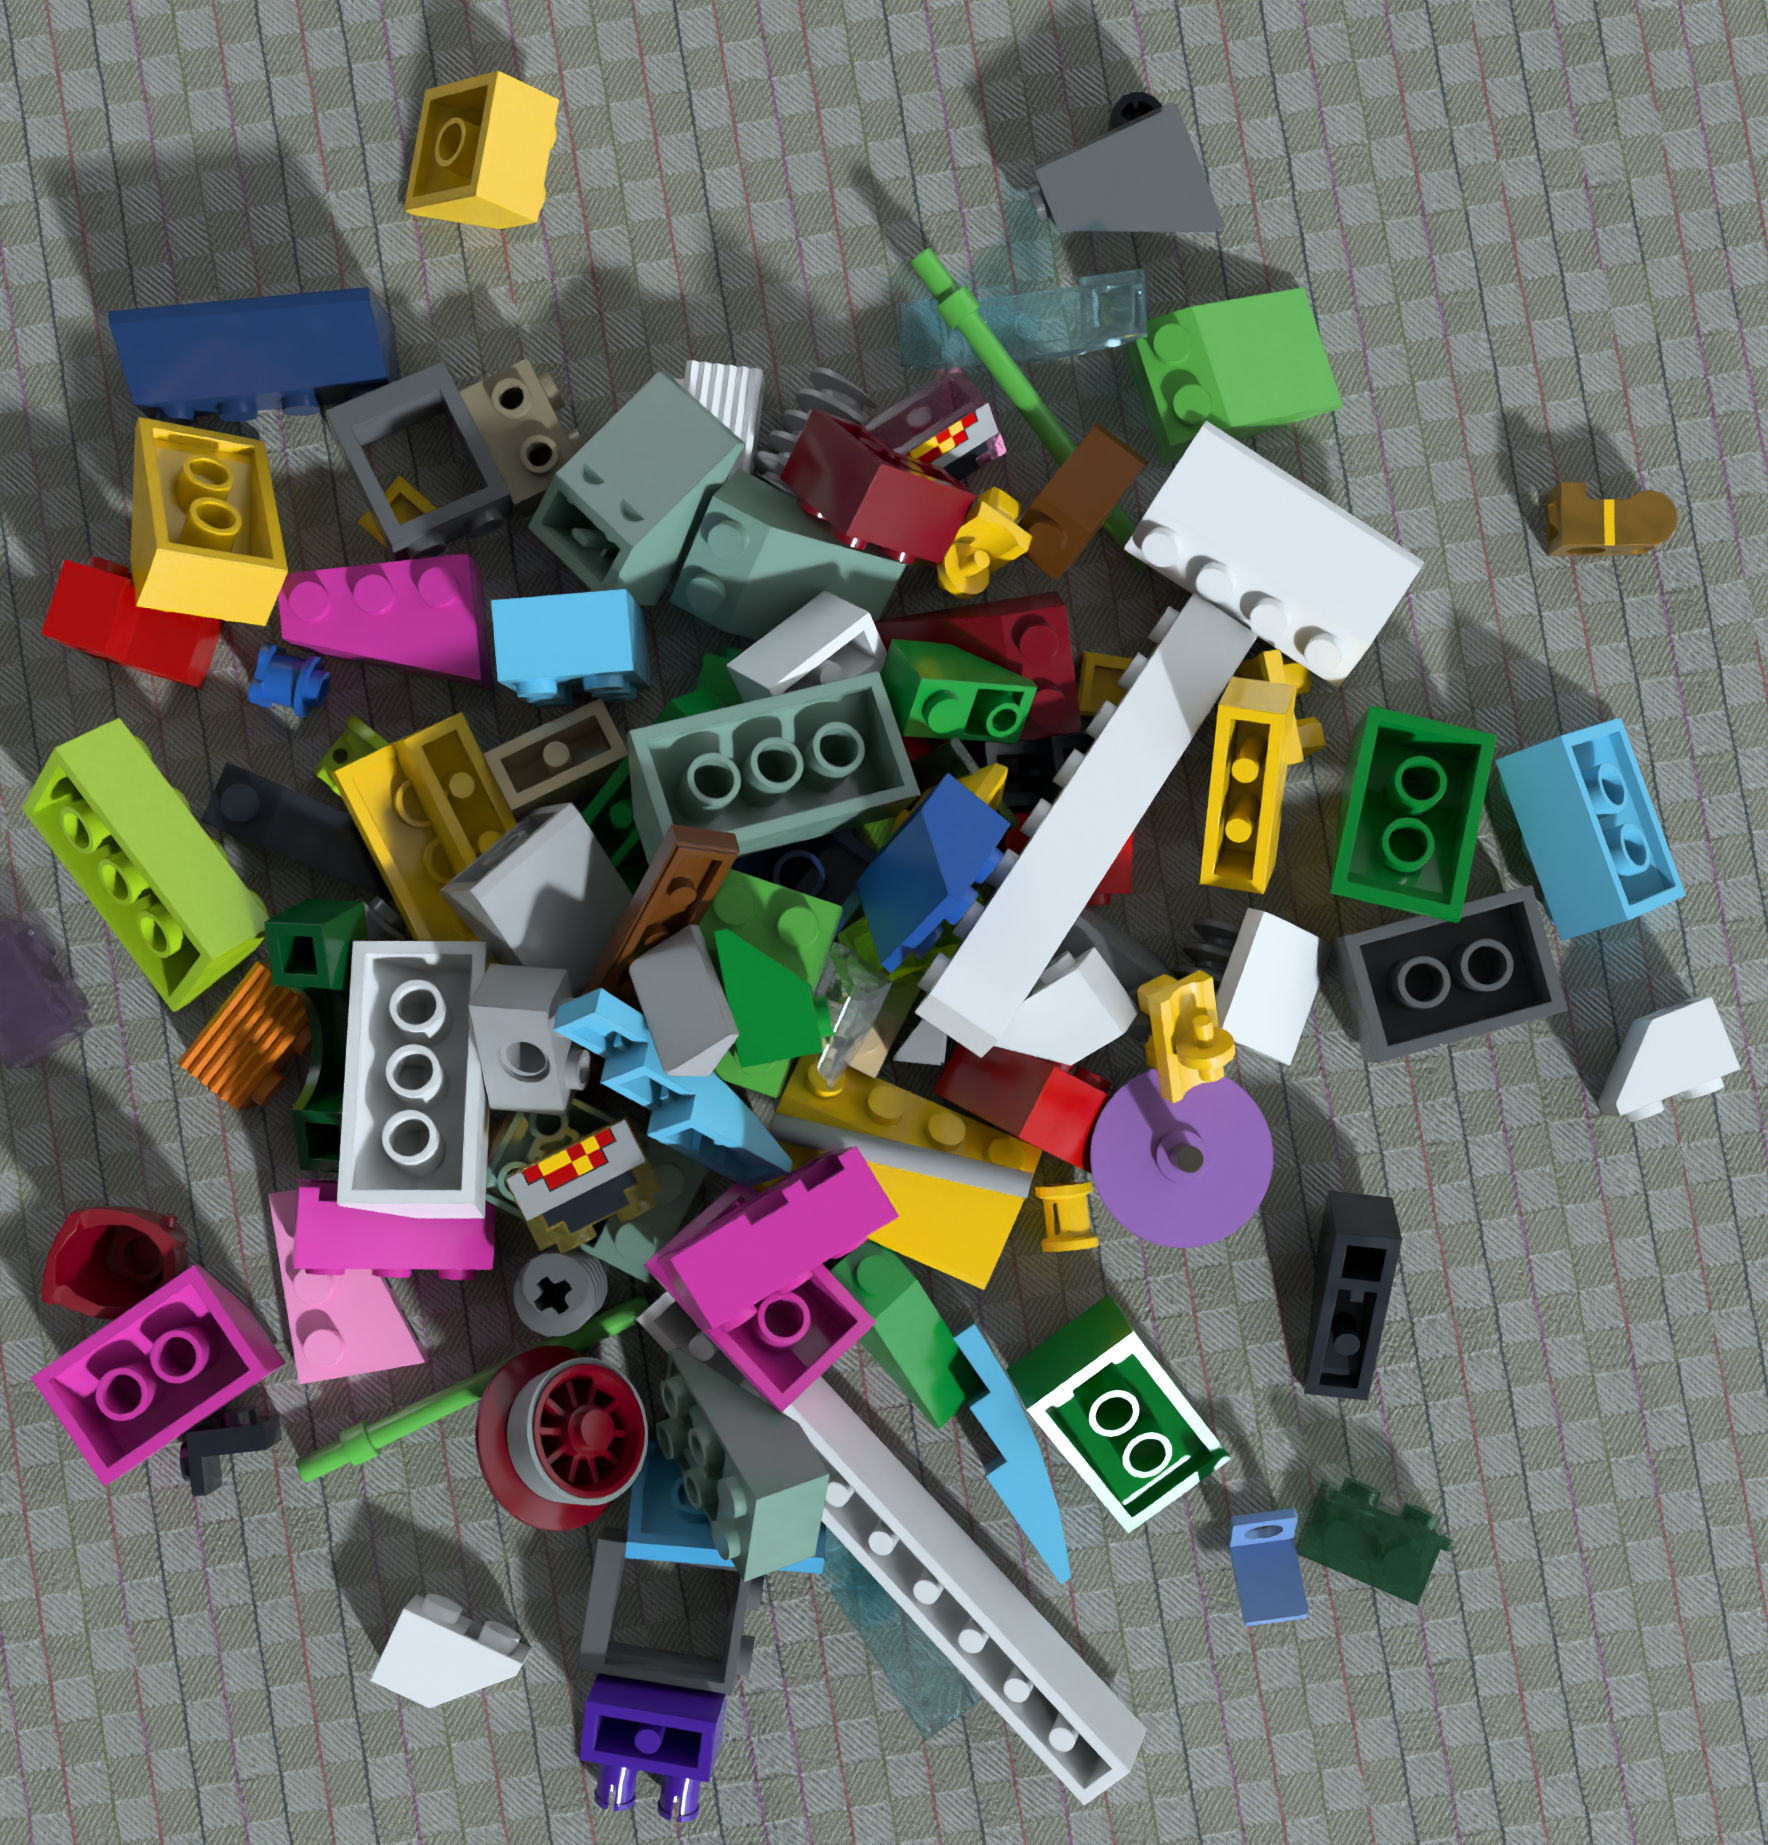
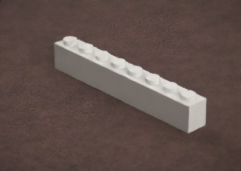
M1195 592L1180 612L1168 606L1147 637L1157 644L1149 658L1147 659L1138 652L1116 685L1126 691L1117 706L1106 700L1087 727L1085 733L1094 738V741L1085 754L1074 748L1054 777L1053 782L1062 787L1061 791L1052 804L1041 798L1019 830L1029 837L1028 841L1019 854L1008 848L999 864L987 878L986 882L995 887V891L985 906L975 900L952 931V934L962 941L949 959L939 952L918 982L917 986L927 992V994L916 1009V1014L981 1058L999 1041L1258 635Z

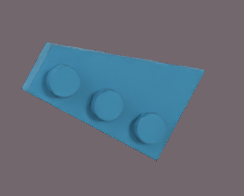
M648 1440L643 1466L632 1483L625 1558L735 1567L731 1559L724 1560L719 1555L713 1541L711 1523L703 1509H695L691 1505L684 1488L683 1473L675 1459H666L663 1453L657 1452L658 1443ZM822 1521L815 1556L778 1569L779 1571L822 1574L826 1542V1525Z

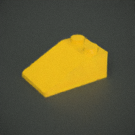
M138 417L135 425L130 557L136 606L165 612H177L266 626L288 573V567L264 441Z

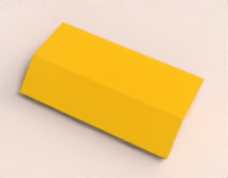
M461 712L330 772L414 941L481 942L438 891L517 824Z

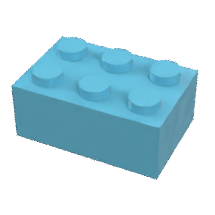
M626 589L491 600L498 682L517 692V697H525L528 703H535L536 708L574 705L573 694L591 693L592 697L601 698L603 703L632 701L637 699L636 689L651 688L645 612Z

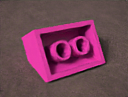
M735 1182L644 1264V1267L689 1316V1312L656 1259L757 1195V1192L752 1187L746 1188ZM823 1264L811 1270L813 1276L792 1291L781 1296L775 1291L754 1304L758 1312L733 1330L723 1333L719 1326L714 1329H702L779 1414L876 1323Z
M195 1264L33 1375L31 1379L102 1485L106 1486L156 1454L285 1365L286 1362L251 1310L199 1264Z

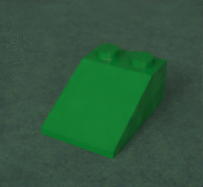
M1370 705L1355 725L1341 790L1329 893L1458 923L1461 920L1497 735Z
M1110 1294L1006 1369L1027 1411L1128 1534L1232 1459Z

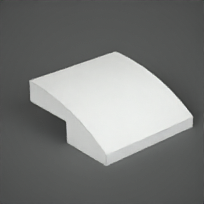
M1248 908L1215 998L1218 1027L1227 1030L1233 1035L1236 1045L1280 1063L1290 1065L1332 946L1319 937L1265 911Z

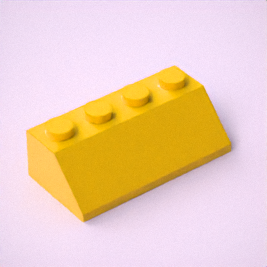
M822 1053L800 1057L775 1112L1033 1173V1175L1043 1151L1040 1148L877 1077L873 1078ZM776 1140L793 1161L791 1172L818 1154L825 1152ZM866 1161L899 1215L895 1220L868 1235V1240L984 1290L1025 1198ZM784 1176L751 1187L761 1192Z

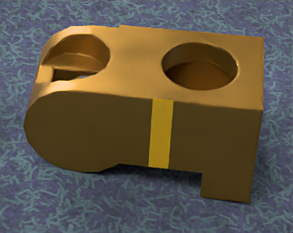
M1560 482L1546 494L1547 556H1630L1645 554L1670 538L1675 531L1678 520L1676 507L1669 497L1658 491L1647 490L1638 492L1630 499H1586V482Z

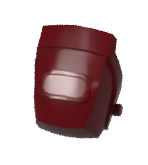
M123 1206L81 1207L69 1214L57 1233L48 1253L43 1274L41 1300L49 1305L59 1304L94 1318L115 1320L188 1269V1253L185 1248L188 1241L187 1234L177 1222L178 1217L172 1213L167 1212L162 1215L145 1209Z

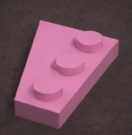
M297 1189L268 1194L299 1384L421 1364L429 1361L430 1358L420 1339L416 1340L401 1311L403 1307L393 1288H389L384 1277L372 1276V1269H345L344 1275H314L305 1273V1269H293L292 1254Z

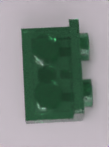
M1345 1476L1342 1486L1323 1479L1295 1546L1297 1554L1418 1605L1440 1549L1450 1552L1454 1542L1446 1532L1438 1528L1442 1518L1408 1502L1404 1503L1401 1511L1378 1502L1382 1492L1350 1477Z

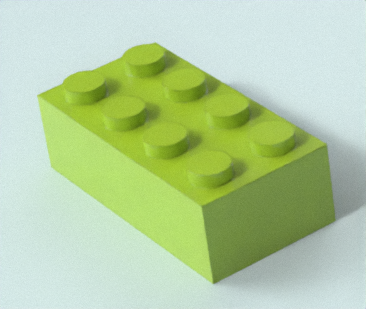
M119 717L54 748L21 809L172 1012L179 1010L233 979L266 937L264 922L270 919L266 906L255 892L247 889L230 866L228 856L223 847L216 840L209 838L191 814V809L185 796L178 789L171 787L153 763L151 753L146 744L139 737L133 736Z

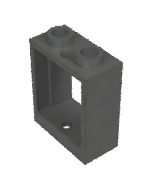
M443 361L325 411L331 435L394 561L437 557L445 551L447 543L468 534L471 538L486 536L499 529L505 522L504 518L511 516L510 493ZM446 412L484 489L399 525L362 447Z
M605 1526L597 1541L577 1670L732 1695L737 1674L749 1676L755 1636L745 1635L743 1632L747 1609L759 1611L765 1575L743 1582L735 1567L674 1562L736 1572L722 1660L613 1642L626 1562L625 1551L628 1530Z

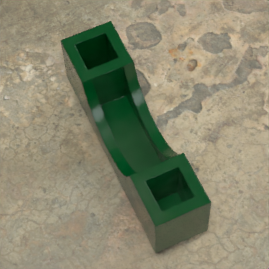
M306 899L265 921L264 924L273 985L286 987L298 996L306 1010L311 1029L312 1051L310 1068L304 1088L291 1109L300 1170L339 1173L353 941H369L364 901Z

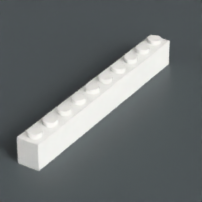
M667 1291L636 1319L668 1354L669 1350L679 1347L770 1405L706 1333L697 1327L693 1319ZM821 1376L818 1377L782 1413L801 1425L830 1473L821 1521L1083 1805H1086L1131 1772L1147 1729Z

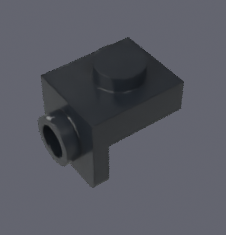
M257 1406L227 1409L219 1412V1421L203 1423L186 1432L187 1442H183L180 1448V1470L183 1479L191 1481L193 1497L207 1496L221 1487L220 1455L267 1450L281 1441L280 1415L259 1417Z

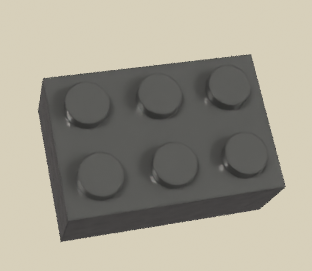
M1532 885L1464 903L1461 920L1458 923L1418 915L1330 939L1364 1062L1380 1063L1568 1011Z

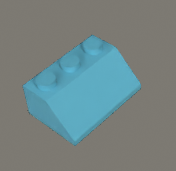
M1621 717L1558 736L1495 760L1501 775V792L1505 800L1512 806L1522 833L1521 844L1524 855L1534 866L1544 894L1543 906L1550 922L1555 925L1561 941L1631 920L1686 896Z

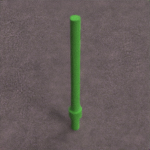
M930 247L915 257L910 264L940 305L936 307L937 312L951 330L955 327L959 329L1048 452L1061 467L1077 446L977 312L981 305L968 287L965 285L960 288ZM1118 504L1103 526L1138 572L1147 564L1124 550L1136 526Z
M643 1292L591 1317L576 1331L565 1336H552L371 1424L366 1420L356 1423L340 1431V1439L297 1459L296 1466L303 1481L308 1483L351 1462L354 1466H358L381 1454V1447L482 1399L492 1377L514 1356L532 1348L548 1345L564 1346L582 1351L638 1324L639 1322L636 1319L652 1303L646 1292Z

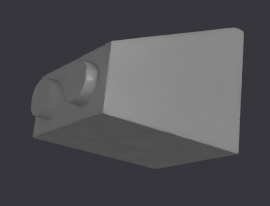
M571 802L534 808L438 891L481 942H487L491 954L499 964L568 970L573 998L581 997L633 898L630 890L587 823Z

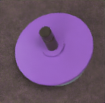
M1152 1069L1124 1084L1114 1093L1101 1111L1091 1140V1172L1097 1192L1105 1207L1128 1231L1146 1241L1172 1248L1199 1247L1219 1241L1232 1234L1248 1221L1257 1210L1266 1194L1272 1175V1139L1266 1120L1255 1101L1242 1087L1228 1077L1224 1076L1214 1082L1193 1086L1185 1093L1183 1099L1172 1104L1161 1097L1158 1071Z

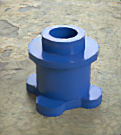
M264 642L258 654L254 678L249 686L248 701L265 708H270L273 703L294 709L296 716L307 717L313 707L320 709L323 706L330 687V673L323 671L320 656L311 655L306 660L286 654L285 648L277 647L274 643Z

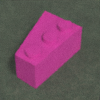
M853 1146L818 1154L792 1171L791 1174L773 1183L656 1260L697 1327L701 1329H714L719 1326L723 1333H726L740 1326L758 1312L754 1304L775 1291L781 1296L802 1285L813 1276L811 1271L813 1268L832 1257L837 1259L856 1249L868 1239V1235L895 1220L899 1215L858 1147Z

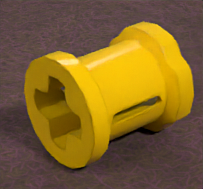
M1092 1181L1062 1182L1035 1187L1036 1197L1043 1199L1047 1238L1041 1241L1043 1252L1071 1251L1099 1246L1098 1236L1091 1233L1087 1194L1093 1191Z

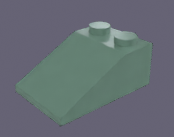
M739 468L712 496L669 602L725 632L755 640H760L824 590L868 611L872 620L877 621L881 619L907 563L890 557L881 551L878 545L869 542L864 550L841 542L829 532L833 525L832 523L806 512L797 505L798 500Z

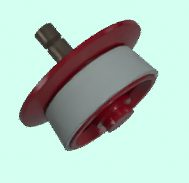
M548 1345L532 1348L507 1361L496 1372L486 1387L476 1419L475 1442L477 1458L484 1480L499 1504L514 1518L526 1525L541 1530L564 1531L575 1529L588 1524L604 1513L613 1501L632 1485L641 1471L648 1446V1424L644 1406L632 1383L614 1366L604 1361L593 1359L569 1347Z

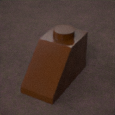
M1097 423L1042 489L1017 526L1032 535L1028 551L1022 555L1057 581L1079 559L1148 464V461Z

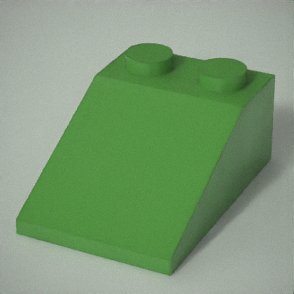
M1304 287L1191 306L1130 326L1124 349L1162 464L1181 459L1206 421L1238 441L1339 409L1343 405Z

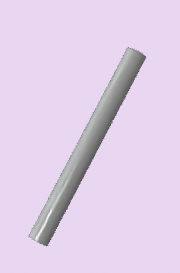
M774 1113L769 1132L775 1140L825 1152L857 1146L865 1161L1025 1199L1028 1197L1033 1173L780 1113Z

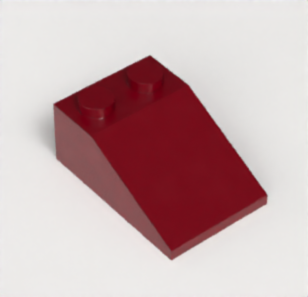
M1057 591L873 621L887 653L892 639L951 644L1032 680L1037 686V690L1019 741L1082 731L1066 605ZM924 738L930 746L977 744L985 742L970 740Z

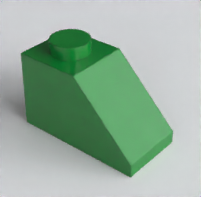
M729 929L714 931L727 1001L739 1032L735 1042L740 1067L745 1068L825 1052L822 1038L835 1036L827 995L814 997L811 984Z

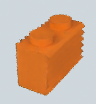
M257 961L177 1063L236 1110L251 1109L256 1104L264 1107L278 1094L285 1084L287 1077L281 1071L288 1064L290 1058L296 1053L303 1057L312 1049L311 1029L306 1010L294 992L286 987L273 985L270 962Z

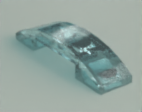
M1143 269L1080 277V286L977 300L981 305L977 312L1016 364L1058 359L1099 351L1148 336L1145 272ZM936 298L898 304L901 367L904 369L986 367L959 329L955 327L951 330L939 315L936 307L940 304Z
M826 1526L825 1561L823 1572L819 1576L890 1680L888 1686L924 1740L927 1741L977 1704L980 1699L969 1680Z

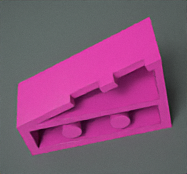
M468 553L287 573L278 594L282 638L299 650L377 667L383 666L411 672L423 677L439 678L494 691L481 567Z
M298 1178L292 1254L293 1269H305V1273L314 1275H344L345 1269H372V1276L388 1278L411 1277V1269H438L437 1278L449 1280H475L477 1270H493L497 1206L486 1200L485 1218H413L339 1206L337 1204L338 1180Z

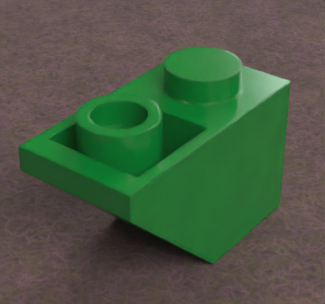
M892 639L880 675L899 732L902 736L1018 744L1037 690V686L1032 680L951 644Z

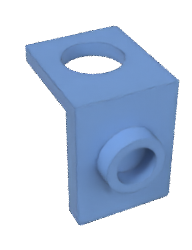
M1296 1508L1231 1517L1228 1546L1244 1626L1299 1620L1308 1617L1309 1610L1294 1543L1298 1519ZM1275 1525L1265 1529L1251 1530L1261 1526Z

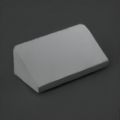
M688 925L638 957L629 966V974L663 1071L670 1076L709 1077L739 1036V1032L702 932L698 925Z
M922 1018L893 1056L892 1060L941 1066V1062L944 1063L947 1034Z

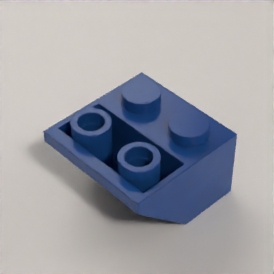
M949 773L943 777L882 845L856 882L880 964L890 973L910 953L918 960L927 954L944 931V928L939 924L943 920H947L950 924L955 925L964 916L979 895L977 891L970 887L973 881L978 885L982 884L1004 856V853L996 846L1011 823Z

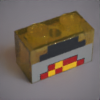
M629 1114L509 1173L504 1178L539 1250L542 1251L556 1244L560 1253L567 1252L594 1238L597 1234L592 1225L615 1213L620 1222L624 1223L652 1209L657 1205L652 1195L661 1191L664 1185Z

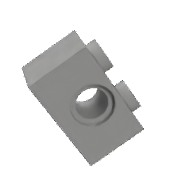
M490 964L468 1006L490 1109L566 1116L577 1091L584 1090L587 1086L590 1076V1055L588 1051L582 1050L580 1044L553 1030L558 1007L576 999L572 997L568 970Z

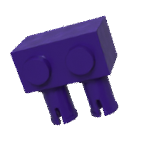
M598 1673L586 1700L580 1760L599 1763L597 1787L594 1791L595 1803L607 1810L610 1792H614L616 1787L613 1811L627 1810L632 1807L636 1798L637 1770L663 1774L660 1799L657 1804V1812L661 1817L671 1821L674 1803H677L678 1797H680L677 1822H687L696 1818L699 1812L701 1781H710L722 1743L728 1694Z

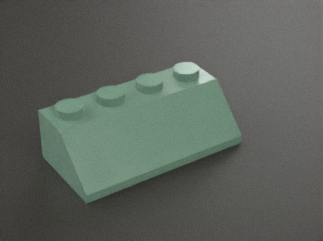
M879 671L630 730L627 733L633 817L649 866L671 824L735 833L740 849L736 858L896 817L921 795Z

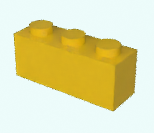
M1232 676L1218 704L1200 884L1258 894L1265 893L1277 858L1297 685Z

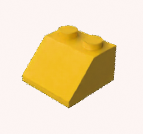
M500 71L425 90L404 211L416 216L494 229H506L537 223L539 211L544 204L546 196L544 182L549 154L556 140L557 130L555 121L559 99Z

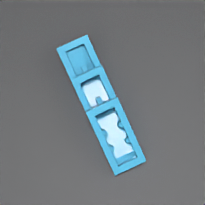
M602 988L558 1007L553 1030L606 1059L600 1083L652 1111L647 1132L648 1136L746 1188L791 1174L793 1161L752 1110L714 1072L707 1077L670 1076L663 1071L644 1015Z
M971 1317L954 1329L952 1335L986 1385L968 1401L969 1408L1001 1452L983 1465L985 1476L1058 1582L1063 1584L1071 1578L1059 1508L1038 1441L1007 1372L976 1321Z

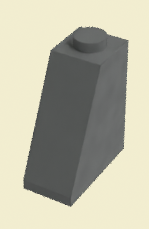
M1168 103L1032 166L1036 182L1026 186L1040 222L1052 217L1058 231L1214 232L1225 227L1178 105L1174 103Z

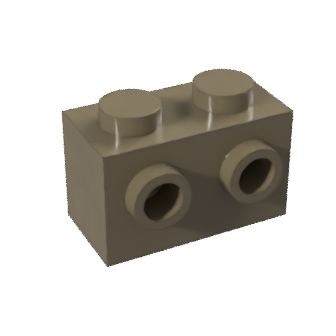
M526 358L459 391L515 506L524 518L536 512L555 474L585 445L577 427L565 432L555 411L566 405L549 371L537 377L531 363Z

